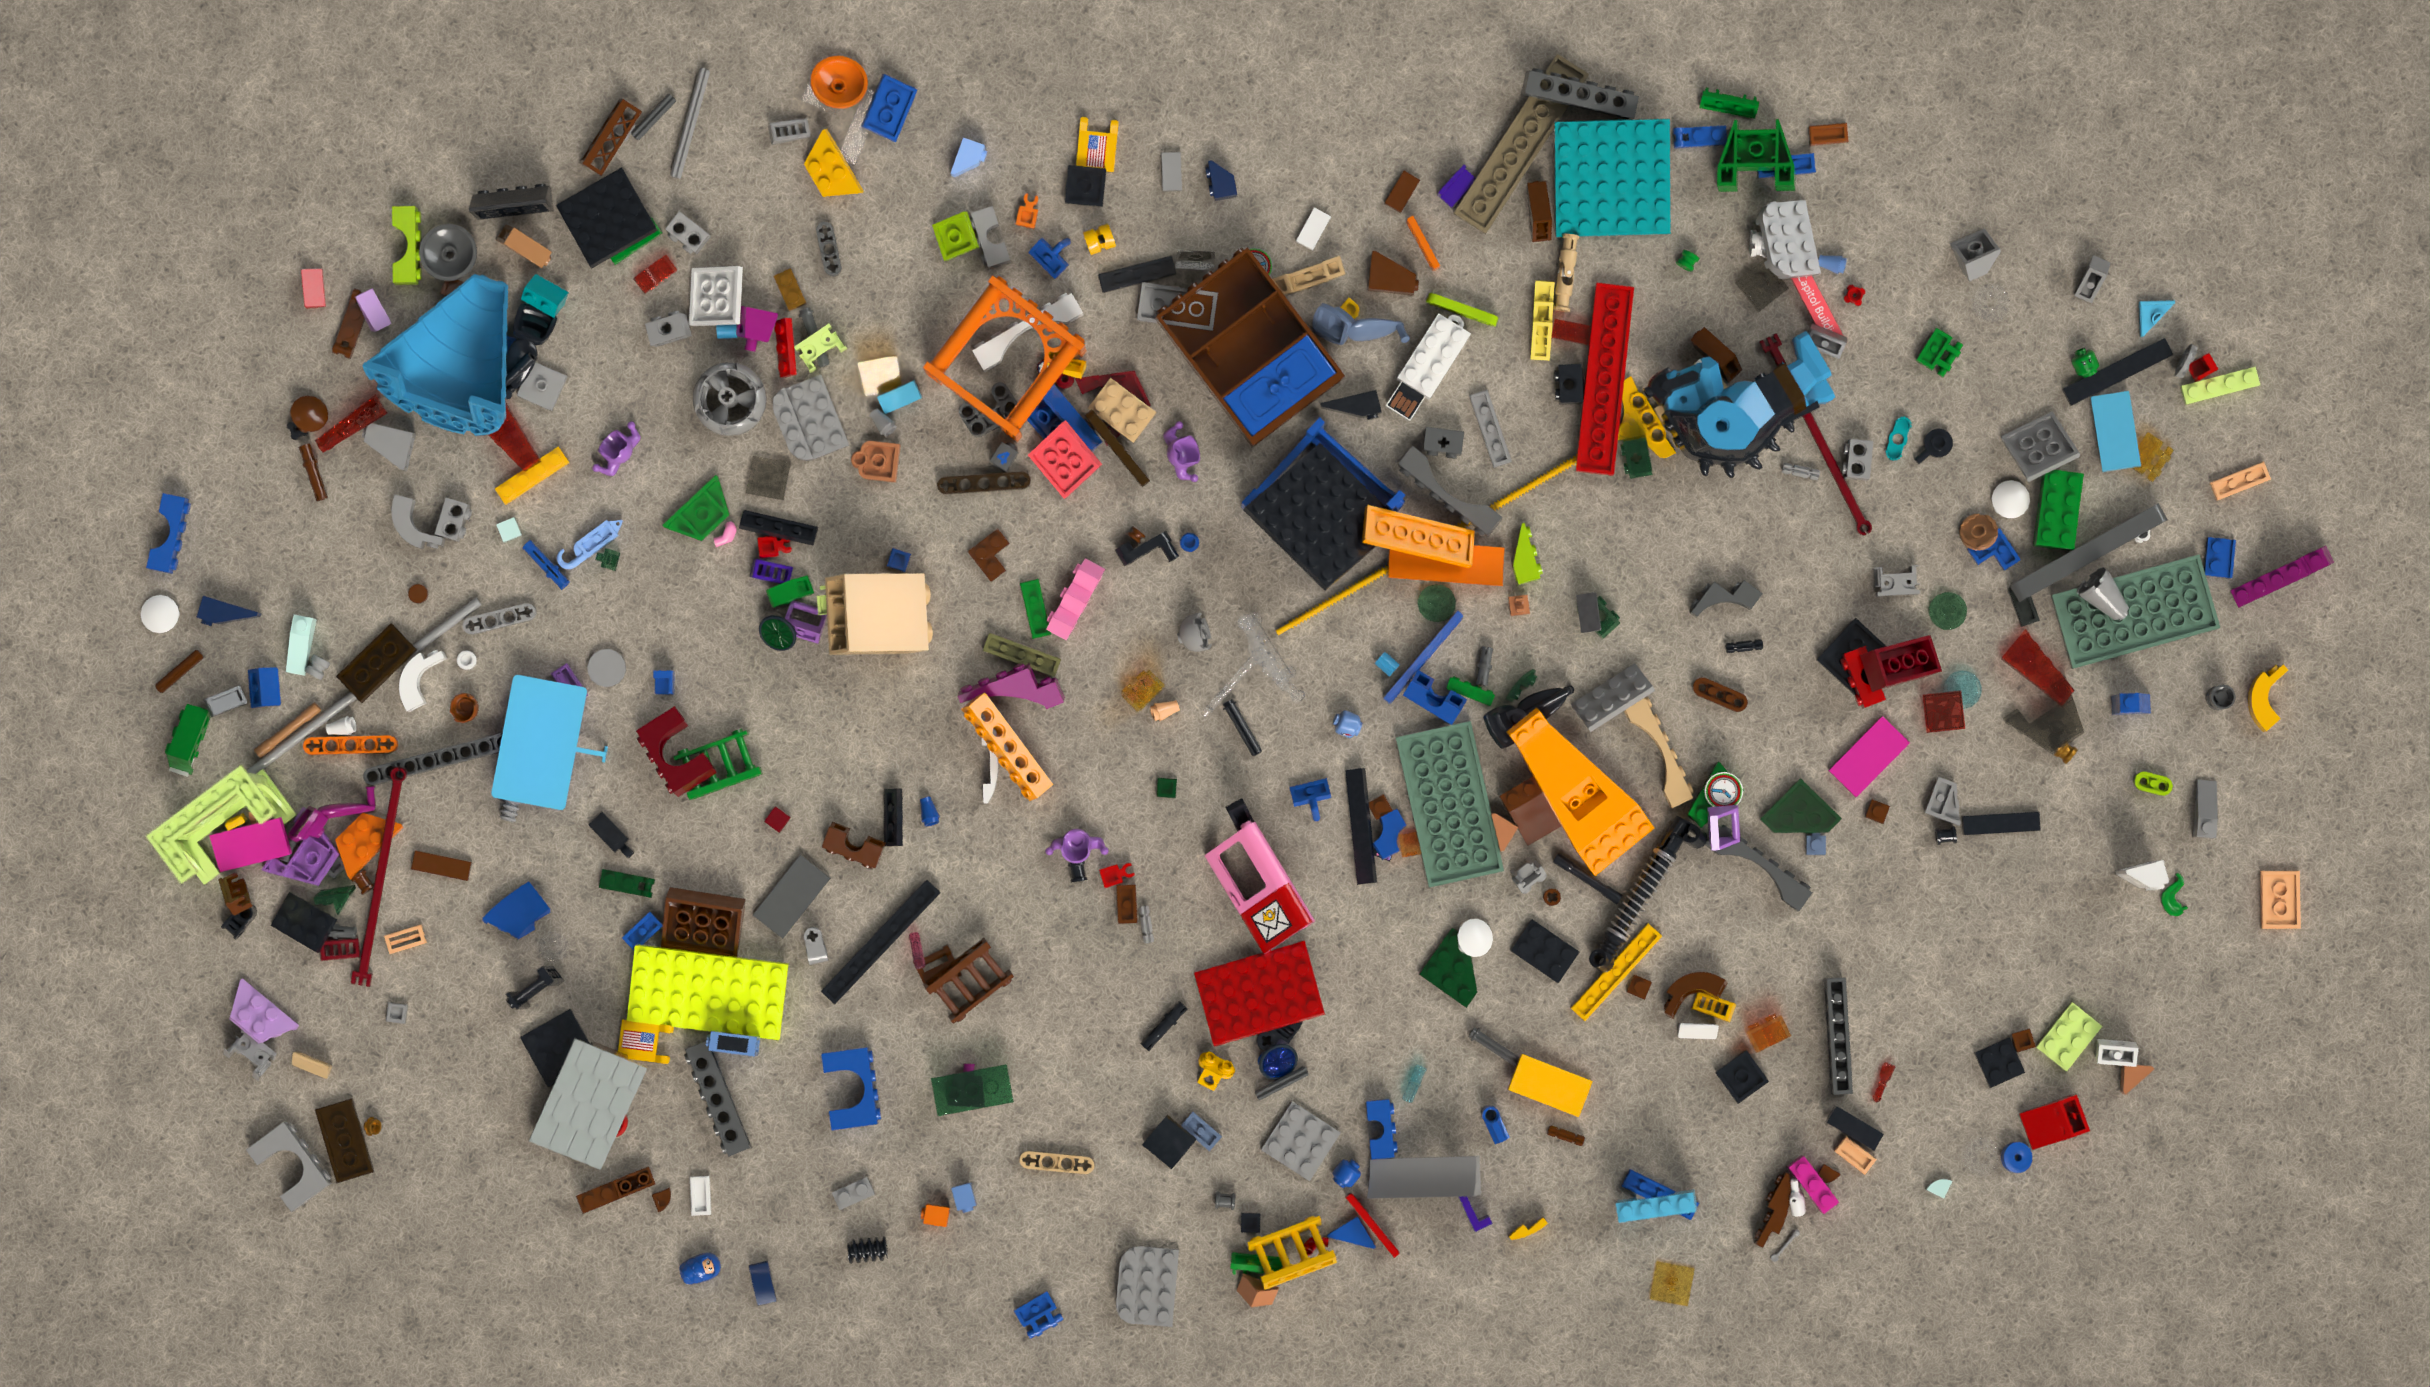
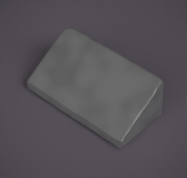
M1812 324L1808 334L1818 351L1840 359L1848 338Z
M1596 592L1576 595L1581 633L1601 631Z

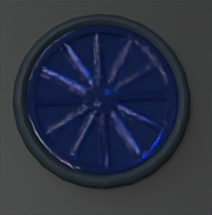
M1276 1044L1269 1047L1260 1057V1072L1263 1076L1272 1080H1278L1292 1073L1297 1065V1053L1293 1047L1287 1044Z

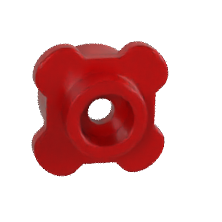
M1849 285L1844 301L1860 306L1865 290Z

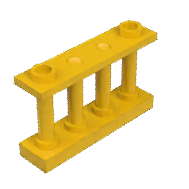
M1320 1216L1307 1217L1304 1222L1263 1237L1256 1236L1250 1242H1247L1249 1252L1256 1250L1265 1272L1264 1276L1261 1277L1264 1290L1337 1263L1334 1250H1326L1317 1227L1322 1225ZM1307 1230L1311 1231L1319 1251L1318 1256L1308 1257L1299 1233ZM1291 1236L1301 1258L1300 1263L1294 1265L1290 1264L1281 1240ZM1274 1243L1283 1265L1282 1269L1276 1272L1271 1269L1263 1249L1264 1246Z

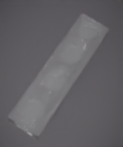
M868 88L865 96L860 101L840 150L847 163L856 166L870 132L861 127L875 91Z

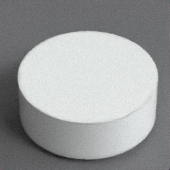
M462 651L457 656V664L464 670L474 668L477 663V658L471 651Z

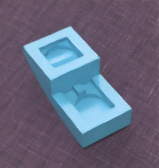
M915 380L880 394L877 398L884 414L921 399L922 395Z

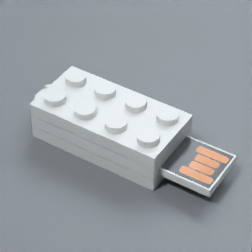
M1438 313L1397 378V381L1401 383L1386 406L1411 421L1424 398L1430 400L1471 333L1463 329L1464 322L1459 316L1451 315L1445 318Z

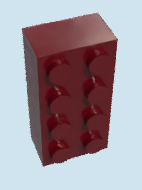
M1931 635L1875 649L1860 655L1872 692L1942 672Z

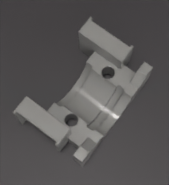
M1911 565L1909 567L1910 573L1883 574L1882 567L1873 568L1874 588H1880V592L1876 593V597L1920 594V590L1915 589V585L1920 584L1917 583L1916 567L1919 565Z
M241 1030L240 1035L242 1037L236 1036L235 1042L228 1050L224 1048L223 1054L230 1058L236 1052L247 1057L253 1063V1066L256 1067L252 1077L259 1081L263 1073L271 1067L269 1058L274 1061L277 1053L264 1043H257Z

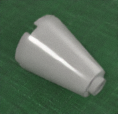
M2104 567L2097 569L2089 575L2091 578L2087 582L2084 580L2076 591L2077 594L2113 620L2124 619L2128 615L2127 611L2129 609L2109 570Z

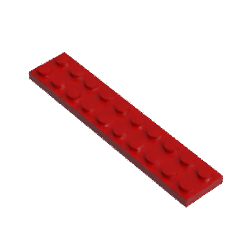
M1598 282L1595 286L1575 472L1614 476L1634 287Z

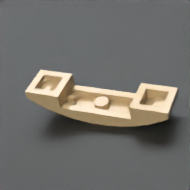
M1337 256L1320 264L1285 274L1272 280L1285 296L1331 281L1346 273L1341 257Z

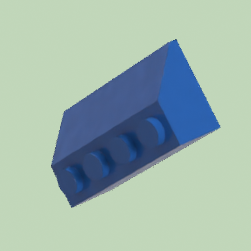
M1055 385L1051 387L1027 419L1043 439L1066 420L1092 452L1103 442Z

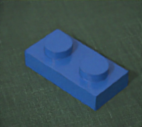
M649 912L622 939L635 950L636 944L644 945L663 927V924L652 912Z

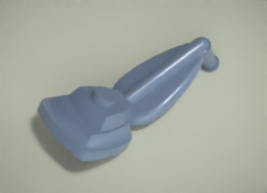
M1322 303L1317 308L1313 317V332L1321 338L1338 345H1343L1348 337L1353 341H1369L1387 336L1396 329L1402 343L1410 340L1401 321L1366 318L1355 321L1352 316L1340 307L1333 308L1325 303Z

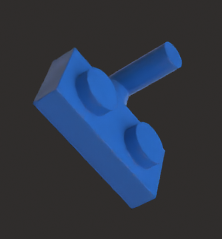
M1041 238L1028 253L1056 279L1069 266L1058 253L1070 245L1071 240L1065 238L1052 248Z
M1327 778L1289 787L1294 807L1310 804L1313 820L1319 821L1320 813L1317 801L1332 798Z

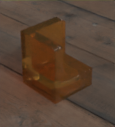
M1417 832L1398 835L1402 857L1421 855Z

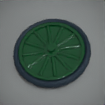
M770 615L760 622L759 634L767 646L778 651H786L794 646L796 632L792 624L785 618Z

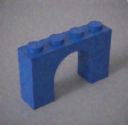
M868 1047L822 1053L824 1073L842 1070L853 1071L861 1077L865 1087L864 1096L858 1105L852 1108L829 1111L831 1131L879 1124L878 1120H881V1110L876 1107L879 1095L878 1089H874L873 1082L876 1081L875 1070H871L870 1063L874 1062L873 1052L869 1051Z

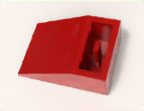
M2071 1094L2019 1113L2032 1150L2090 1131L2076 1094Z

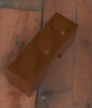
M832 822L828 828L822 848L826 849L828 853L840 854L848 861L855 860L860 862L866 868H876L886 842L868 836L864 845L854 846L848 839L850 828Z

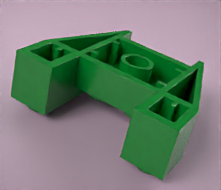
M1776 119V129L1739 130L1738 120H1734L1717 167V187L1719 192H1738V171H1775L1776 191H1796V171L1779 119Z

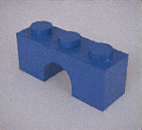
M1418 670L1403 696L1452 725L1467 699L1453 690H1450L1446 696L1435 694L1431 687L1434 679Z
M1389 1099L1366 1101L1367 1120L1379 1121L1384 1128L1383 1134L1379 1138L1369 1139L1371 1160L1394 1158V1153H1398L1397 1141L1393 1142L1392 1135L1396 1134L1395 1122H1391V1115L1394 1114V1105L1389 1102Z

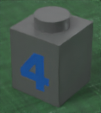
M1001 442L990 459V463L1007 473L1019 454L1016 451L1017 447L1010 442L1006 444Z

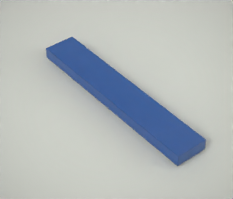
M1457 611L1385 695L1384 700L1388 704L1394 701L1415 676L1416 672L1422 668L1462 621L1463 614Z

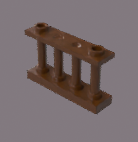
M982 938L923 984L929 994L937 993L950 1009L952 1014L948 1017L953 1024L956 1021H962L970 1010L1000 987L1010 984L1014 977L1010 970L1004 973L988 953L991 946L985 938ZM978 957L983 958L998 977L991 984L986 982L973 965V961ZM963 969H967L983 989L975 996L971 994L958 977V973ZM947 981H952L967 1000L960 1008L955 1005L943 989V984Z

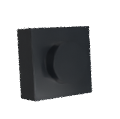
M1241 1213V1233H1260L1261 1213Z

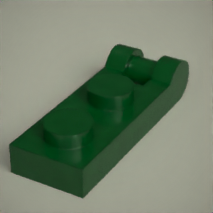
M602 869L599 888L652 898L653 892H651L652 884H655V879ZM640 882L645 883L644 890H638Z

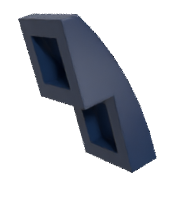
M768 1261L749 1265L757 1305L777 1302Z

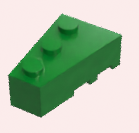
M187 704L185 710L182 709L179 714L180 722L172 731L173 739L171 743L167 744L165 754L167 755L169 767L188 772L189 775H192L194 769H192L191 764L194 757L198 758L199 752H197L201 740L204 739L210 721V713L207 709Z

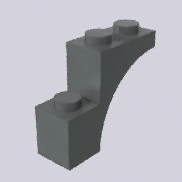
M1745 580L1735 584L1731 590L1734 592L1733 594L1729 593L1715 581L1711 585L1707 583L1701 591L1704 594L1700 600L1696 598L1690 606L1693 609L1690 614L1696 618L1703 610L1718 603H1735L1751 610L1763 593Z

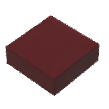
M775 806L764 822L780 833L791 817Z

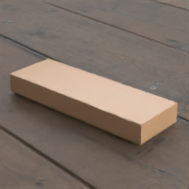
M2261 462L2210 483L2216 500H2220L2271 480L2265 463Z

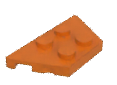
M362 813L335 839L350 880L380 851L386 819ZM396 822L393 837L403 829V826Z

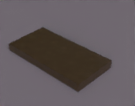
M390 623L336 677L363 703L417 649Z
M353 1098L315 1109L336 1184L373 1173V1165Z

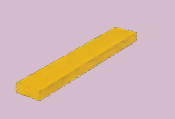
M1647 923L1616 957L1613 968L1609 972L1602 973L1570 1009L1586 1021L1658 942L1662 935Z

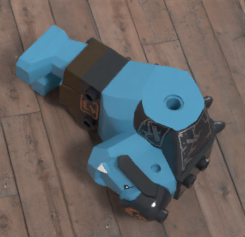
M1806 331L1792 339L1797 361L1788 366L1786 363L1781 362L1771 373L1767 375L1762 373L1755 377V380L1752 382H1736L1724 389L1719 364L1711 357L1700 358L1693 366L1680 371H1672L1667 367L1657 372L1648 381V386L1643 388L1645 395L1648 398L1653 397L1659 406H1663L1664 413L1661 417L1664 427L1668 432L1670 431L1674 444L1677 448H1680L1684 456L1697 461L1702 475L1707 476L1710 466H1713V464L1721 465V468L1724 469L1729 478L1735 476L1734 467L1744 463L1746 465L1749 464L1754 469H1762V464L1758 460V457H1760L1758 454L1768 448L1774 452L1780 451V447L1775 442L1776 439L1774 437L1781 427L1793 433L1795 431L1793 425L1795 420L1820 408L1819 404H1826L1835 398V394L1826 380L1832 376L1831 371Z

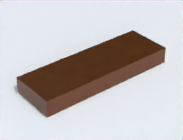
M415 851L411 869L469 881L472 862Z

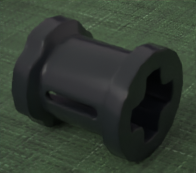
M1952 826L1950 829H1935L1937 845L1946 842L1957 843L1955 826Z
M1085 861L1081 863H1068L1072 875L1071 883L1088 880L1085 877L1083 866Z

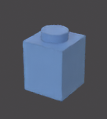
M971 1182L952 1187L957 1211L962 1210V1213L974 1210L973 1206H976L977 1203Z

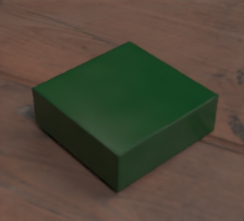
M1158 778L1157 797L1176 798L1177 779Z

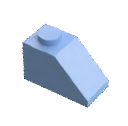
M963 137L950 173L951 176L957 177L978 167L981 161L984 162L988 151H985V145Z

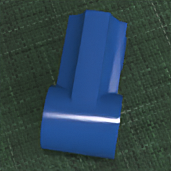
M1485 1106L1481 1110V1117L1494 1144L1501 1143L1510 1138L1499 1111L1494 1106ZM1490 1109L1494 1110L1495 1117L1491 1120L1486 1119L1485 1113Z

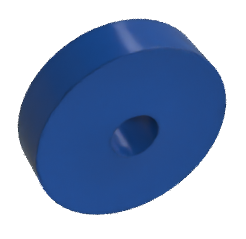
M2021 1142L2007 1144L2001 1153L2002 1165L2012 1173L2025 1172L2032 1163L2030 1148ZM2016 1154L2019 1156L2017 1161L2015 1160Z

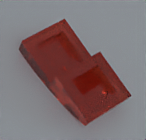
M665 255L639 273L633 280L642 292L646 294L660 285L663 280L676 273L677 268L668 256Z

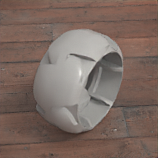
M725 362L710 367L701 375L694 387L693 406L699 420L709 430L719 435L737 436L750 431L759 423L766 409L767 396L762 381L754 371L739 363ZM727 376L742 379L751 390L737 395L733 389L729 388ZM711 385L719 391L718 398L722 403L712 413L707 405V394L711 390ZM727 394L733 395L732 398H729V402L724 399ZM737 403L749 408V412L740 420L734 422L727 421L728 409L735 407Z

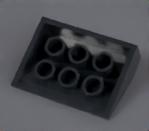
M546 184L534 185L535 188L518 186L515 187L516 190L509 191L508 188L497 189V192L489 193V190L478 191V194L472 195L469 212L477 220L553 212L552 191Z

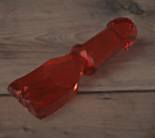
M1887 1062L1883 1064L1880 1071L1881 1079L1873 1095L1874 1102L1878 1103L1882 1099L1884 1089L1887 1087L1886 1084L1891 1079L1896 1068L1895 1065L1888 1064Z

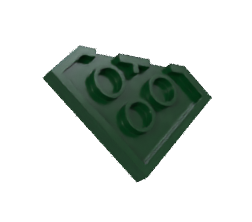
M1801 778L1760 819L1773 833H1829L1842 820Z
M1451 928L1419 975L1467 1008L1477 994L1472 958L1459 950L1458 931Z

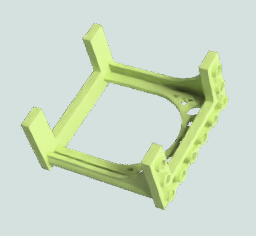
M240 765L146 837L180 883H184L196 874L201 882L206 885L218 876L220 871L200 846L199 841L246 806L259 824H263L274 816V818L282 817L285 826L297 817V813L264 769L257 774L248 773Z

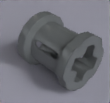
M1216 1191L1215 1209L1224 1207L1234 1210L1236 1193H1232V1195L1220 1194V1192Z

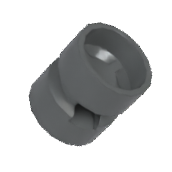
M2224 684L2214 686L2206 693V703L2210 708L2217 711L2230 708L2236 699L2234 690Z

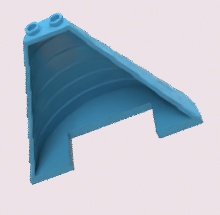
M472 275L457 289L439 301L436 306L418 318L416 323L381 348L378 354L364 362L362 367L369 380L375 379L378 383L376 388L399 408L407 413L415 411L422 416V421L438 428L459 434L471 431L475 436L488 435L498 431L506 419L508 285L503 281L489 279L485 275Z

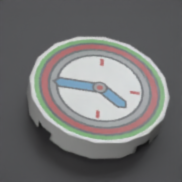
M1727 772L1717 773L1706 782L1704 788L1705 798L1712 807L1738 805L1743 796V786L1735 775Z

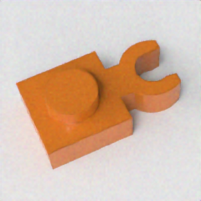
M1026 193L1024 195L1026 205L1025 207L1019 206L1016 225L1035 229L1039 210L1033 208L1038 203V196H1035L1033 202H1029L1028 194Z

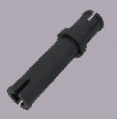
M1178 1001L1175 1007L1169 1013L1166 1012L1162 1021L1140 1044L1150 1051L1173 1025L1177 1024L1176 1021L1188 1008Z

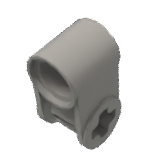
M816 927L808 928L804 933V940L809 965L829 961L821 931ZM810 931L818 934L815 941H812L811 938L808 939Z

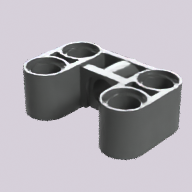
M998 382L993 385L991 390L993 398L997 402L992 410L1006 419L1010 414L1005 411L1006 405L1012 403L1016 406L1017 401L1007 385ZM999 387H1003L1006 390L1005 395L1001 397L995 394L996 389ZM963 403L959 408L960 417L974 437H983L1000 427L984 414H979L977 409L969 403ZM967 407L973 409V414L969 417L963 415V410ZM977 423L983 425V430L980 433L973 431V426Z

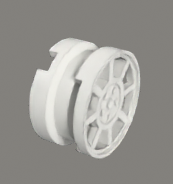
M1751 230L1750 257H1755L1756 255L1766 257L1762 233L1757 232V230Z

